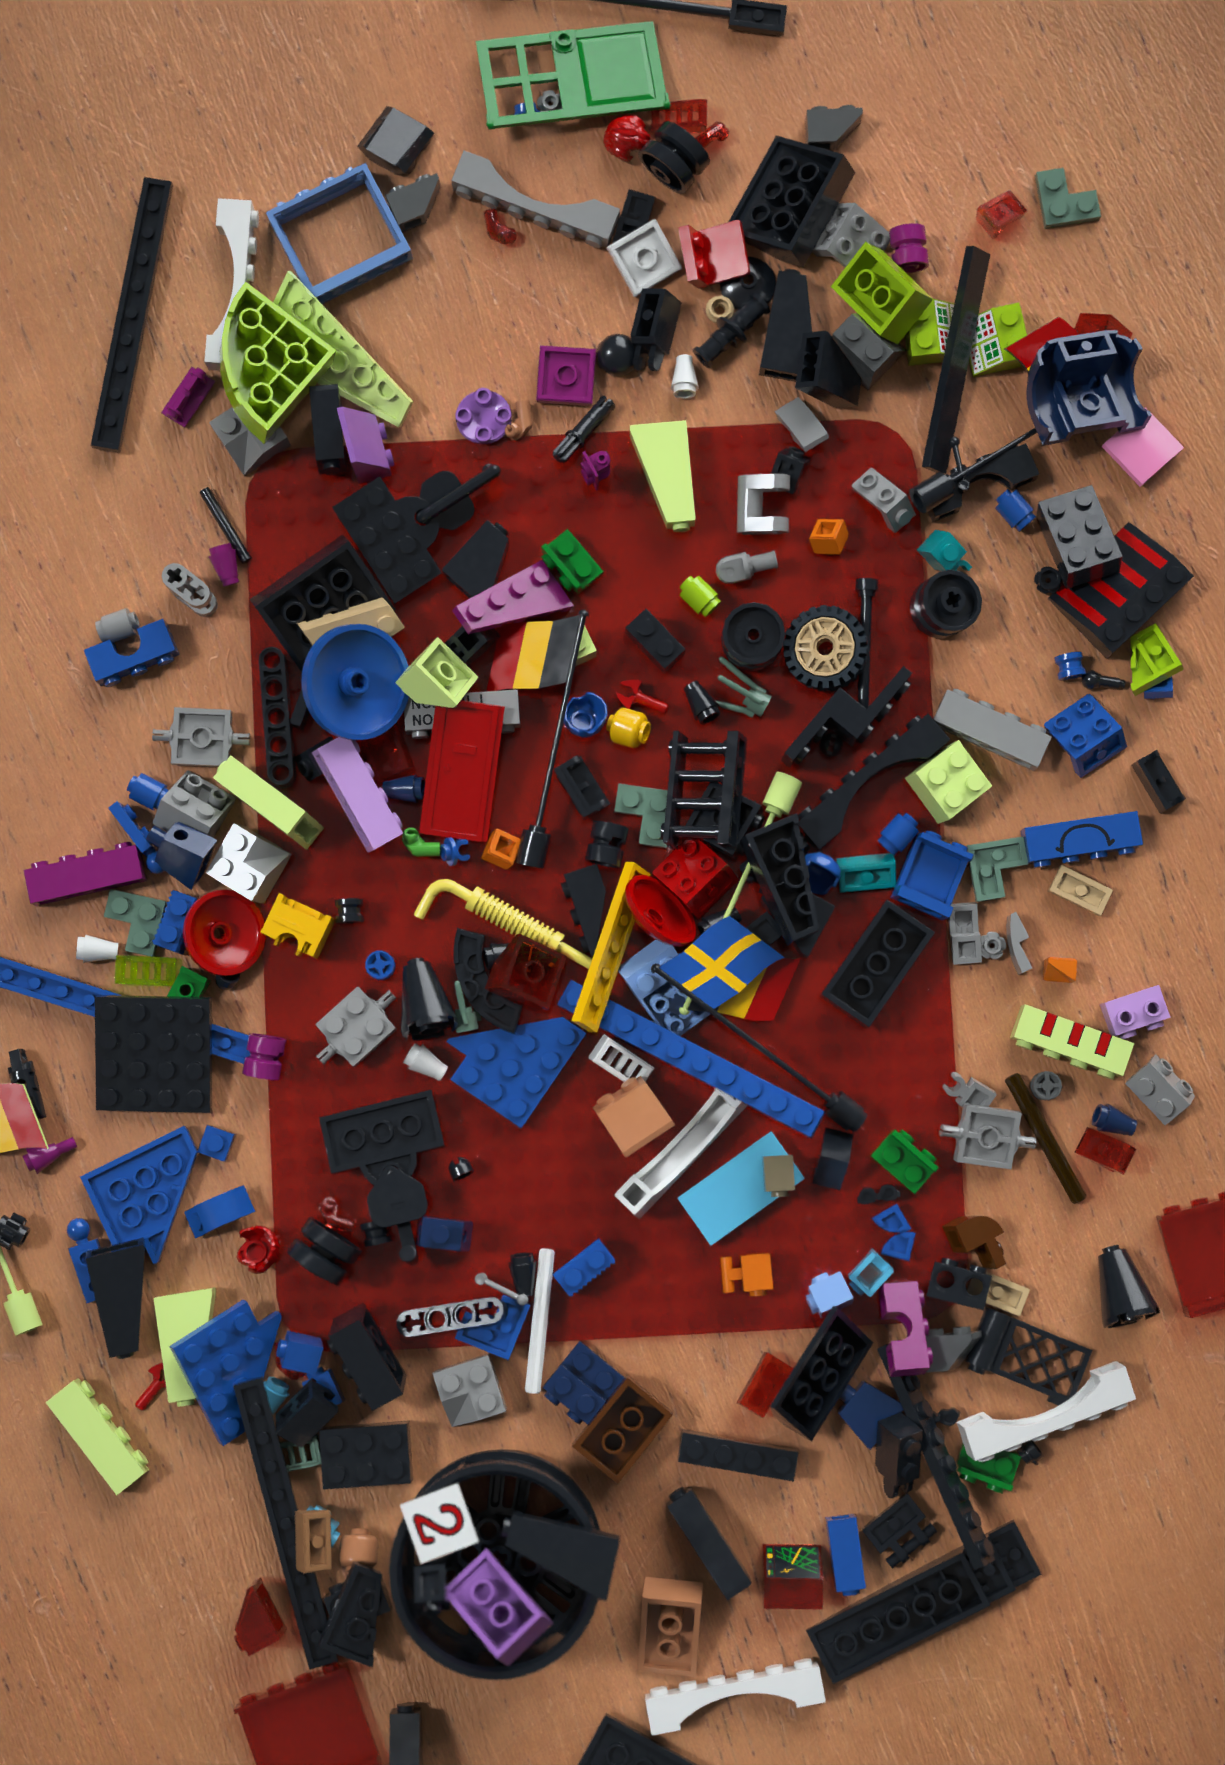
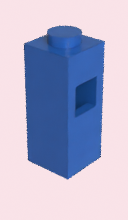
M853 1513L825 1517L834 1587L837 1592H842L843 1596L857 1595L860 1593L859 1589H866L856 1516Z

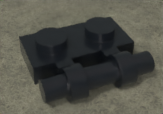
M908 1493L902 1495L862 1528V1531L880 1554L888 1547H891L894 1551L893 1554L885 1559L892 1569L900 1562L904 1564L908 1561L911 1553L921 1545L925 1547L931 1542L929 1539L938 1532L931 1523L922 1530L917 1524L926 1516ZM911 1530L915 1536L900 1546L897 1540Z

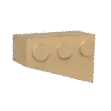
M383 597L349 607L348 610L335 614L323 615V617L312 621L297 623L312 646L323 634L342 625H370L384 631L390 637L405 628Z

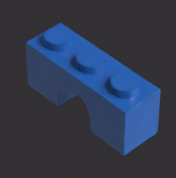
M164 619L137 629L140 637V647L137 652L130 656L120 655L111 640L85 649L84 653L95 681L100 686L111 687L120 683L122 677L130 674L133 677L146 673L148 671L147 668L155 664L164 666L173 662V657L180 654L169 626Z

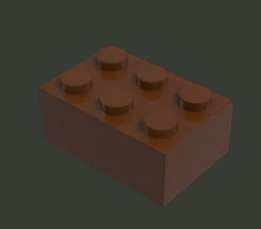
M627 1375L595 1417L575 1439L572 1447L618 1484L673 1416V1412Z

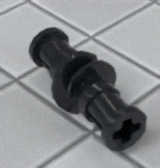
M753 293L750 296L751 300L741 309H738L729 320L719 317L716 321L719 329L715 330L710 335V338L700 347L696 346L693 349L694 355L705 367L710 368L713 365L712 361L722 352L729 349L730 346L737 348V338L747 342L748 340L744 332L748 331L763 314L767 315L771 312L767 303L758 294Z

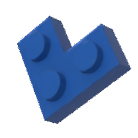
M503 1294L501 1300L507 1304L508 1315L502 1323L459 1330L455 1339L509 1360L530 1304L520 1305L516 1299ZM465 1311L461 1322L466 1324L471 1321L473 1313Z

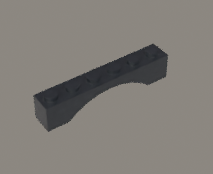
M929 714L923 718L919 715L913 718L906 725L909 730L901 736L897 733L884 743L887 747L879 755L876 751L871 753L862 761L865 766L856 773L854 769L841 779L842 786L836 791L831 787L819 797L821 803L814 809L808 806L798 815L800 832L817 852L841 832L848 805L855 793L867 780L895 765L909 762H926L949 742L950 738Z

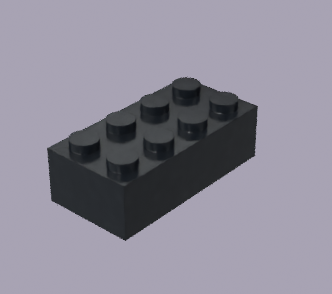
M886 900L819 996L865 1029L869 1028L935 932L889 900Z

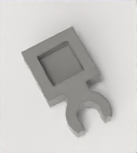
M957 1072L951 1073L953 1079L957 1081L954 1087H949L946 1084L942 1086L949 1096H957L955 1101L961 1107H963L964 1103L989 1107L997 1095L993 1089L972 1077L966 1084L962 1076Z

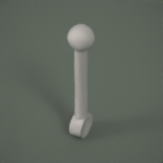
M479 1273L475 1276V1282L478 1285L486 1284L516 1299L520 1305L527 1304V1295H519L489 1280L485 1273Z

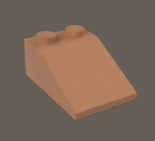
M641 1076L626 1080L621 1085L620 1090L613 1094H605L597 1100V1105L593 1107L625 1157L631 1155L675 1125Z
M645 1577L642 1597L638 1671L696 1677L703 1582Z

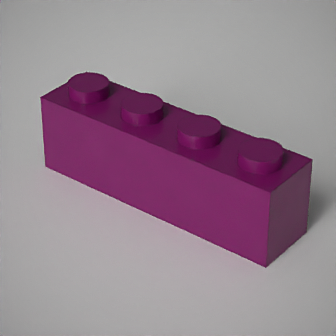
M124 842L114 845L115 850L104 852L103 848L87 851V856L76 858V855H66L59 857V862L48 864V861L32 863L30 869L23 870L30 904L39 906L145 882L147 877L142 853L136 845H132L131 842Z

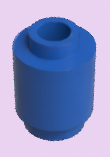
M1007 489L996 499L998 505L995 509L1011 528L1015 527L1019 532L1036 518L1032 512L1034 509L1017 489L1013 492Z
M143 773L138 777L133 776L127 787V791L130 792V799L153 811L158 809L160 800L169 790L166 789L167 785Z
M898 813L881 831V837L877 841L895 856L898 851L902 852L919 833L916 828L919 823L908 813H905L903 816Z

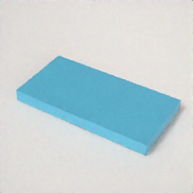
M772 1131L677 1198L710 1245H713L778 1198L771 1197V1192L764 1191L762 1157L788 1154ZM793 1162L795 1185H797L805 1178Z

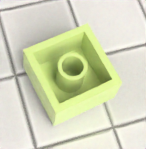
M959 740L945 746L905 777L938 824L950 820L992 787Z

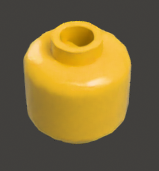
M620 708L615 715H610L606 729L610 731L612 742L630 748H637L641 743L645 744L648 740L651 723L647 721L644 713Z

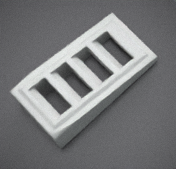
M605 1034L589 1055L590 1060L623 1082L630 1078L638 1064L642 1068L635 1078L641 1076L645 1082L654 1070L653 1066ZM611 1045L612 1049L610 1050L604 1061L601 1060V1058ZM618 1052L623 1053L615 1066H610ZM629 1058L632 1059V1062L624 1074L620 1072Z

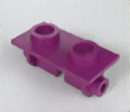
M191 367L161 413L185 428L215 381L206 376L202 369Z
M584 451L582 452L583 462L580 463L582 467L581 474L587 485L593 484L597 491L599 490V481L607 478L610 474V456L605 451H599L588 457Z

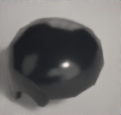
M613 334L600 342L596 350L598 367L611 376H625L635 369L633 358L636 346L631 342V338L624 334Z

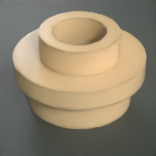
M725 296L711 298L706 306L707 317L716 324L719 317L729 320L734 313L733 303ZM722 307L725 312L719 315L715 312V309Z

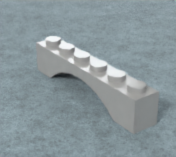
M465 150L461 155L451 180L453 190L456 191L455 193L464 199H471V197L478 199L488 208H502L515 218L522 219L526 217L533 220V223L539 227L546 229L549 227L555 228L562 235L568 238L579 237L595 248H600L601 246L606 248L609 246L620 218L619 208L595 199L569 205L548 204L533 200L507 184L497 173L489 159Z

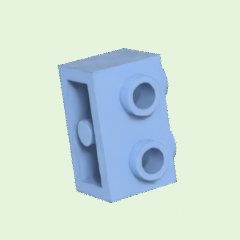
M841 1271L831 1276H828L826 1272L811 1279L812 1285L808 1286L809 1294L806 1295V1301L813 1314L819 1313L820 1317L823 1318L828 1315L833 1305L842 1309L853 1303V1296Z

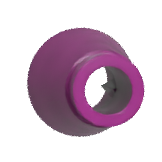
M231 543L210 548L211 556L208 558L223 587L239 583L236 550L232 549Z

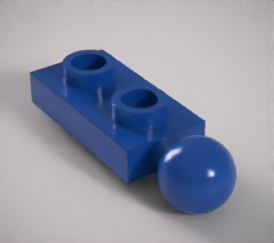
M116 801L108 809L139 850L147 857L146 866L148 870L155 874L163 873L165 870L155 862L158 851H156L152 843L146 840L149 833L148 829L145 826L140 829L134 821L138 816L128 804L123 806Z
M76 1218L67 1225V1235L70 1239L76 1241L77 1245L68 1248L86 1303H90L96 1300L85 1259L86 1251L101 1247L98 1238L88 1241L87 1237L90 1233L88 1222L82 1218Z

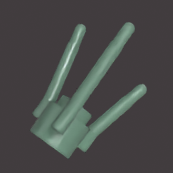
M720 657L719 661L751 689L748 691L724 676L719 675V681L746 696L742 704L747 706L742 707L715 700L719 707L743 713L751 718L754 713L761 717L771 699V696L766 694L767 690L755 684L724 657Z
M456 981L455 989L459 1009L455 1010L459 1025L456 1033L479 1029L477 1021L482 1020L481 1015L475 1009L473 1012L472 1006H465L461 984L459 981Z

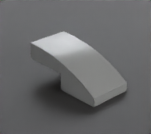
M799 397L775 411L778 420L790 431L793 440L805 452L829 438L822 424Z
M977 903L951 904L954 908L950 918H948L953 965L981 963V935L978 927Z
M1014 912L1007 916L1006 936L1010 956L1019 975L1030 970L1032 966L1019 943L1029 938V935L1017 912Z

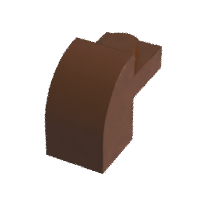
M961 1216L942 1226L953 1252L968 1253L975 1249L982 1267L986 1269H998L1006 1264L1003 1257V1248L995 1239L1004 1231L992 1218L986 1216Z

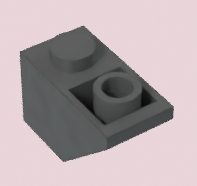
M844 105L839 107V109L816 106L811 110H807L805 117L806 144L835 151L861 123L863 108Z
M437 173L434 175H422L414 183L407 186H396L386 194L389 209L402 233L426 224L441 188Z
M970 1326L953 1328V1333H944L943 1328L929 1329V1334L925 1337L927 1347H931L933 1363L927 1372L949 1371L958 1368L982 1337L981 1331H971Z

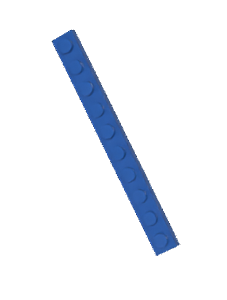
M0 957V987L93 1017H95V996L119 995ZM212 1024V1054L244 1064L245 1058L250 1056V1052L246 1049L249 1035Z
M570 980L557 1005L574 1014L583 986ZM608 999L599 1026L600 1029L812 1139L825 1114L823 1110Z

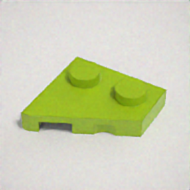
M1156 623L1131 636V690L1134 696L1184 670L1180 660Z

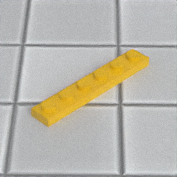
M625 862L571 1020L588 1032H598L635 922L626 902V885L636 875H651L635 862Z

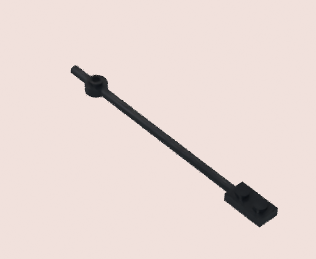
M590 0L730 19L728 29L783 36L787 5L751 0H732L731 8L677 0Z

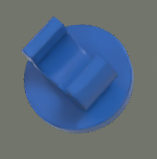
M452 837L445 838L444 844L440 846L442 860L446 861L449 866L456 865L458 860H469L470 855H460L459 847L463 844H469L468 840H454Z

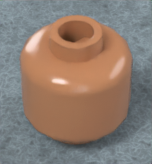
M351 1529V1534L343 1536L340 1540L339 1562L342 1566L346 1567L347 1572H349L353 1561L370 1568L377 1564L378 1539L368 1535V1529Z

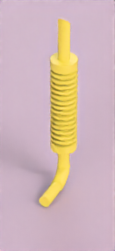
M449 879L437 880L426 889L414 912L416 917L424 919L435 897L441 892H451L467 901L465 909L472 913L476 911L475 914L477 916L480 913L481 918L485 916L486 921L490 919V923L496 922L495 926L501 925V929L505 927L506 932L510 930V934L513 935L515 933L517 938L521 936V938L554 953V955L557 951L589 969L592 961L591 957L562 942L565 935L557 931L555 933L553 928L549 930L550 926L544 927L545 924L543 922L540 925L539 920L535 922L534 917L530 919V915L524 916L525 912L519 913V909L515 911V907L511 906L510 908L508 903L504 905L505 901L499 902L500 898L494 899V895L490 897L489 892L485 894V890L478 886L472 892L455 881Z

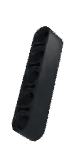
M268 647L259 655L267 774L275 786L286 789L291 787L296 781L293 726L290 723L292 712L288 663L280 649ZM271 656L280 657V663L275 668H268L266 666V662ZM276 683L281 684L283 687L282 692L278 696H270L268 693L270 686ZM280 711L285 714L282 723L277 725L271 723V716L275 712ZM280 739L287 742L286 749L280 753L274 752V743ZM279 768H288L289 776L283 781L275 779V773Z

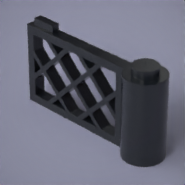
M985 1307L976 1330L981 1331L982 1337L967 1355L965 1361L970 1363L968 1369L984 1375L986 1370L1049 1395L1047 1401L1059 1406L1076 1394L1093 1350ZM1016 1326L1026 1329L1030 1341L1016 1347L1012 1336ZM1032 1332L1041 1336L1038 1338H1034ZM1047 1338L1051 1339L1057 1352L1042 1358L1037 1343ZM1059 1343L1068 1347L1061 1349ZM1010 1344L1012 1349L1007 1351L1008 1346ZM1032 1345L1038 1360L1024 1366L1018 1351ZM1073 1349L1082 1352L1079 1364L1069 1368L1063 1354ZM1014 1353L1020 1368L1009 1373L1001 1370L1000 1367L1004 1357ZM1059 1356L1064 1371L1050 1377L1045 1362ZM1040 1364L1046 1379L1033 1383L1030 1381L1026 1370ZM1076 1371L1074 1377H1072L1071 1373ZM1022 1372L1024 1379L1016 1375ZM1067 1375L1071 1384L1066 1396L1057 1393L1053 1384L1054 1380ZM1048 1383L1050 1389L1043 1387V1385Z

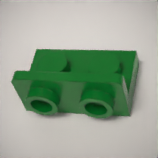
M568 529L548 545L545 543L541 546L543 553L541 559L550 570L555 568L560 573L561 577L559 580L568 591L573 589L578 595L604 574V571Z
M903 1129L900 1132L892 1130L870 1157L915 1194L933 1172L939 1169L934 1164L937 1159L926 1149L920 1152L912 1145L915 1140Z
M962 1442L956 1460V1471L960 1472L959 1478L975 1484L977 1479L987 1482L986 1488L1003 1494L1004 1489L1012 1492L1014 1487L1012 1482L1021 1456L1003 1450L995 1453L994 1458L979 1462L967 1455Z

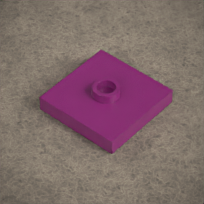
M540 345L536 403L592 406L596 349Z

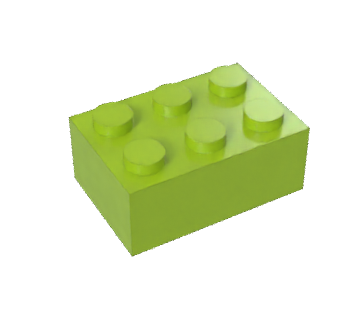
M866 241L831 286L881 337L896 344H899L933 300L883 250Z

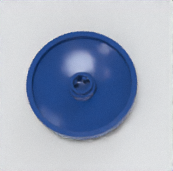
M342 625L323 634L308 652L302 670V693L305 704L313 719L328 733L348 740L371 739L389 730L401 717L409 698L395 683L409 667L404 653L395 640L387 633L370 625Z

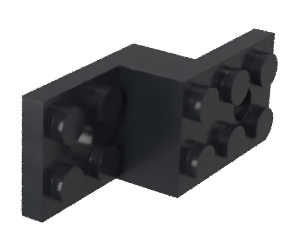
M903 666L867 709L843 689L839 688L785 751L781 762L789 768L794 762L799 766L809 754L811 742L813 741L818 744L829 728L851 747L857 741L862 744L875 728L872 723L875 720L880 723L893 706L890 703L894 698L896 701H899L909 689L912 683L908 680L912 672Z

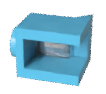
M871 1248L867 1255L848 1274V1278L852 1280L849 1285L859 1295L862 1296L866 1293L871 1297L890 1277L894 1269Z

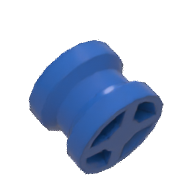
M1082 652L1066 653L1054 658L1055 664L1059 666L1058 680H1070L1086 675V669L1082 667L1081 663L1083 659Z
M374 951L367 957L365 968L367 973L374 979L386 980L394 974L395 961L385 951Z

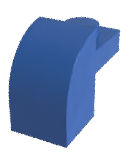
M242 1185L208 1199L184 1213L194 1237L198 1238L255 1212V1209L245 1186Z

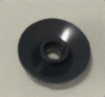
M748 257L749 275L720 283L722 296L730 299L737 310L741 309L751 300L750 296L753 293L758 294L767 304L774 295L776 287L774 273L764 261L758 258ZM751 277L754 282L751 285H747L743 282V279Z

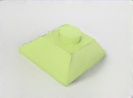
M437 637L403 672L395 683L415 703L454 708L471 688L478 676Z

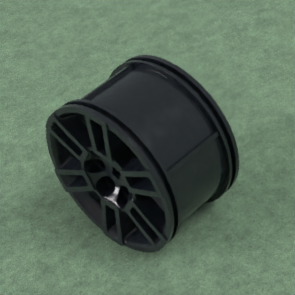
M497 1449L476 1452L451 1462L428 1480L415 1499L470 1478L490 1475L487 1510L477 1513L465 1502L479 1542L469 1546L475 1547L479 1555L485 1549H488L493 1556H495V1551L498 1550L500 1554L506 1553L507 1557H505L504 1563L501 1565L532 1597L553 1624L507 1666L493 1655L470 1626L468 1634L462 1635L446 1625L437 1615H425L418 1610L415 1604L414 1567L419 1566L414 1564V1543L405 1518H403L394 1538L389 1566L390 1588L396 1612L402 1625L418 1647L437 1663L456 1673L486 1680H505L522 1677L537 1672L558 1660L581 1637L594 1614L599 1599L581 1588L573 1587L561 1577L539 1564H536L533 1568H525L520 1561L523 1555L506 1546L507 1537L501 1536L505 1517L512 1518L513 1511L526 1513L531 1482L551 1492L565 1505L542 1516L543 1518L564 1523L575 1518L579 1526L600 1531L596 1514L582 1489L562 1469L541 1457L518 1450ZM505 1475L517 1477L513 1502L510 1508H505L502 1505ZM486 1522L493 1523L497 1529L496 1534L491 1537L483 1535L480 1529L481 1525ZM464 1548L454 1551L451 1555L420 1566L445 1564L447 1572L454 1571L456 1576H458L474 1560H467L463 1556L462 1550ZM543 1583L570 1603L568 1610L563 1613L536 1591L537 1585Z

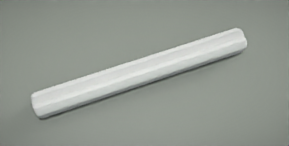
M547 1248L539 1250L525 1384V1391L531 1394L540 1393L555 1256V1251Z

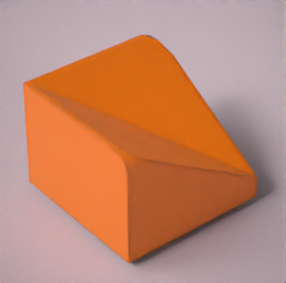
M818 519L809 540L816 554H841L849 534L842 519Z
M496 828L489 836L481 859L507 870L514 864L521 839Z
M1048 957L1044 960L1043 980L1066 983L1076 981V959Z

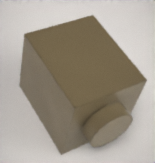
M793 1155L763 1156L764 1191L771 1192V1197L789 1196L788 1190H795Z

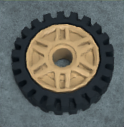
M820 605L817 608H809L808 611H803L797 619L791 622L790 628H787L785 633L783 654L786 664L792 675L799 682L813 690L816 689L824 692L829 690L836 691L839 688L848 686L850 682H854L857 676L862 673L867 662L869 652L868 640L862 625L848 611L839 607ZM824 642L833 644V650L828 655H821L818 651L819 646Z

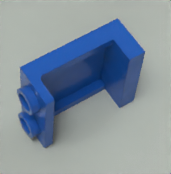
M926 831L915 836L891 898L937 919L945 920L951 916L954 908L951 906L966 865L969 861H972L974 855L967 852L968 848L956 842L949 844L941 840V835L932 831Z

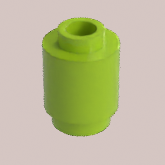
M699 575L696 578L689 576L679 587L682 590L679 596L698 615L702 614L705 618L721 603V600L717 597L718 593Z

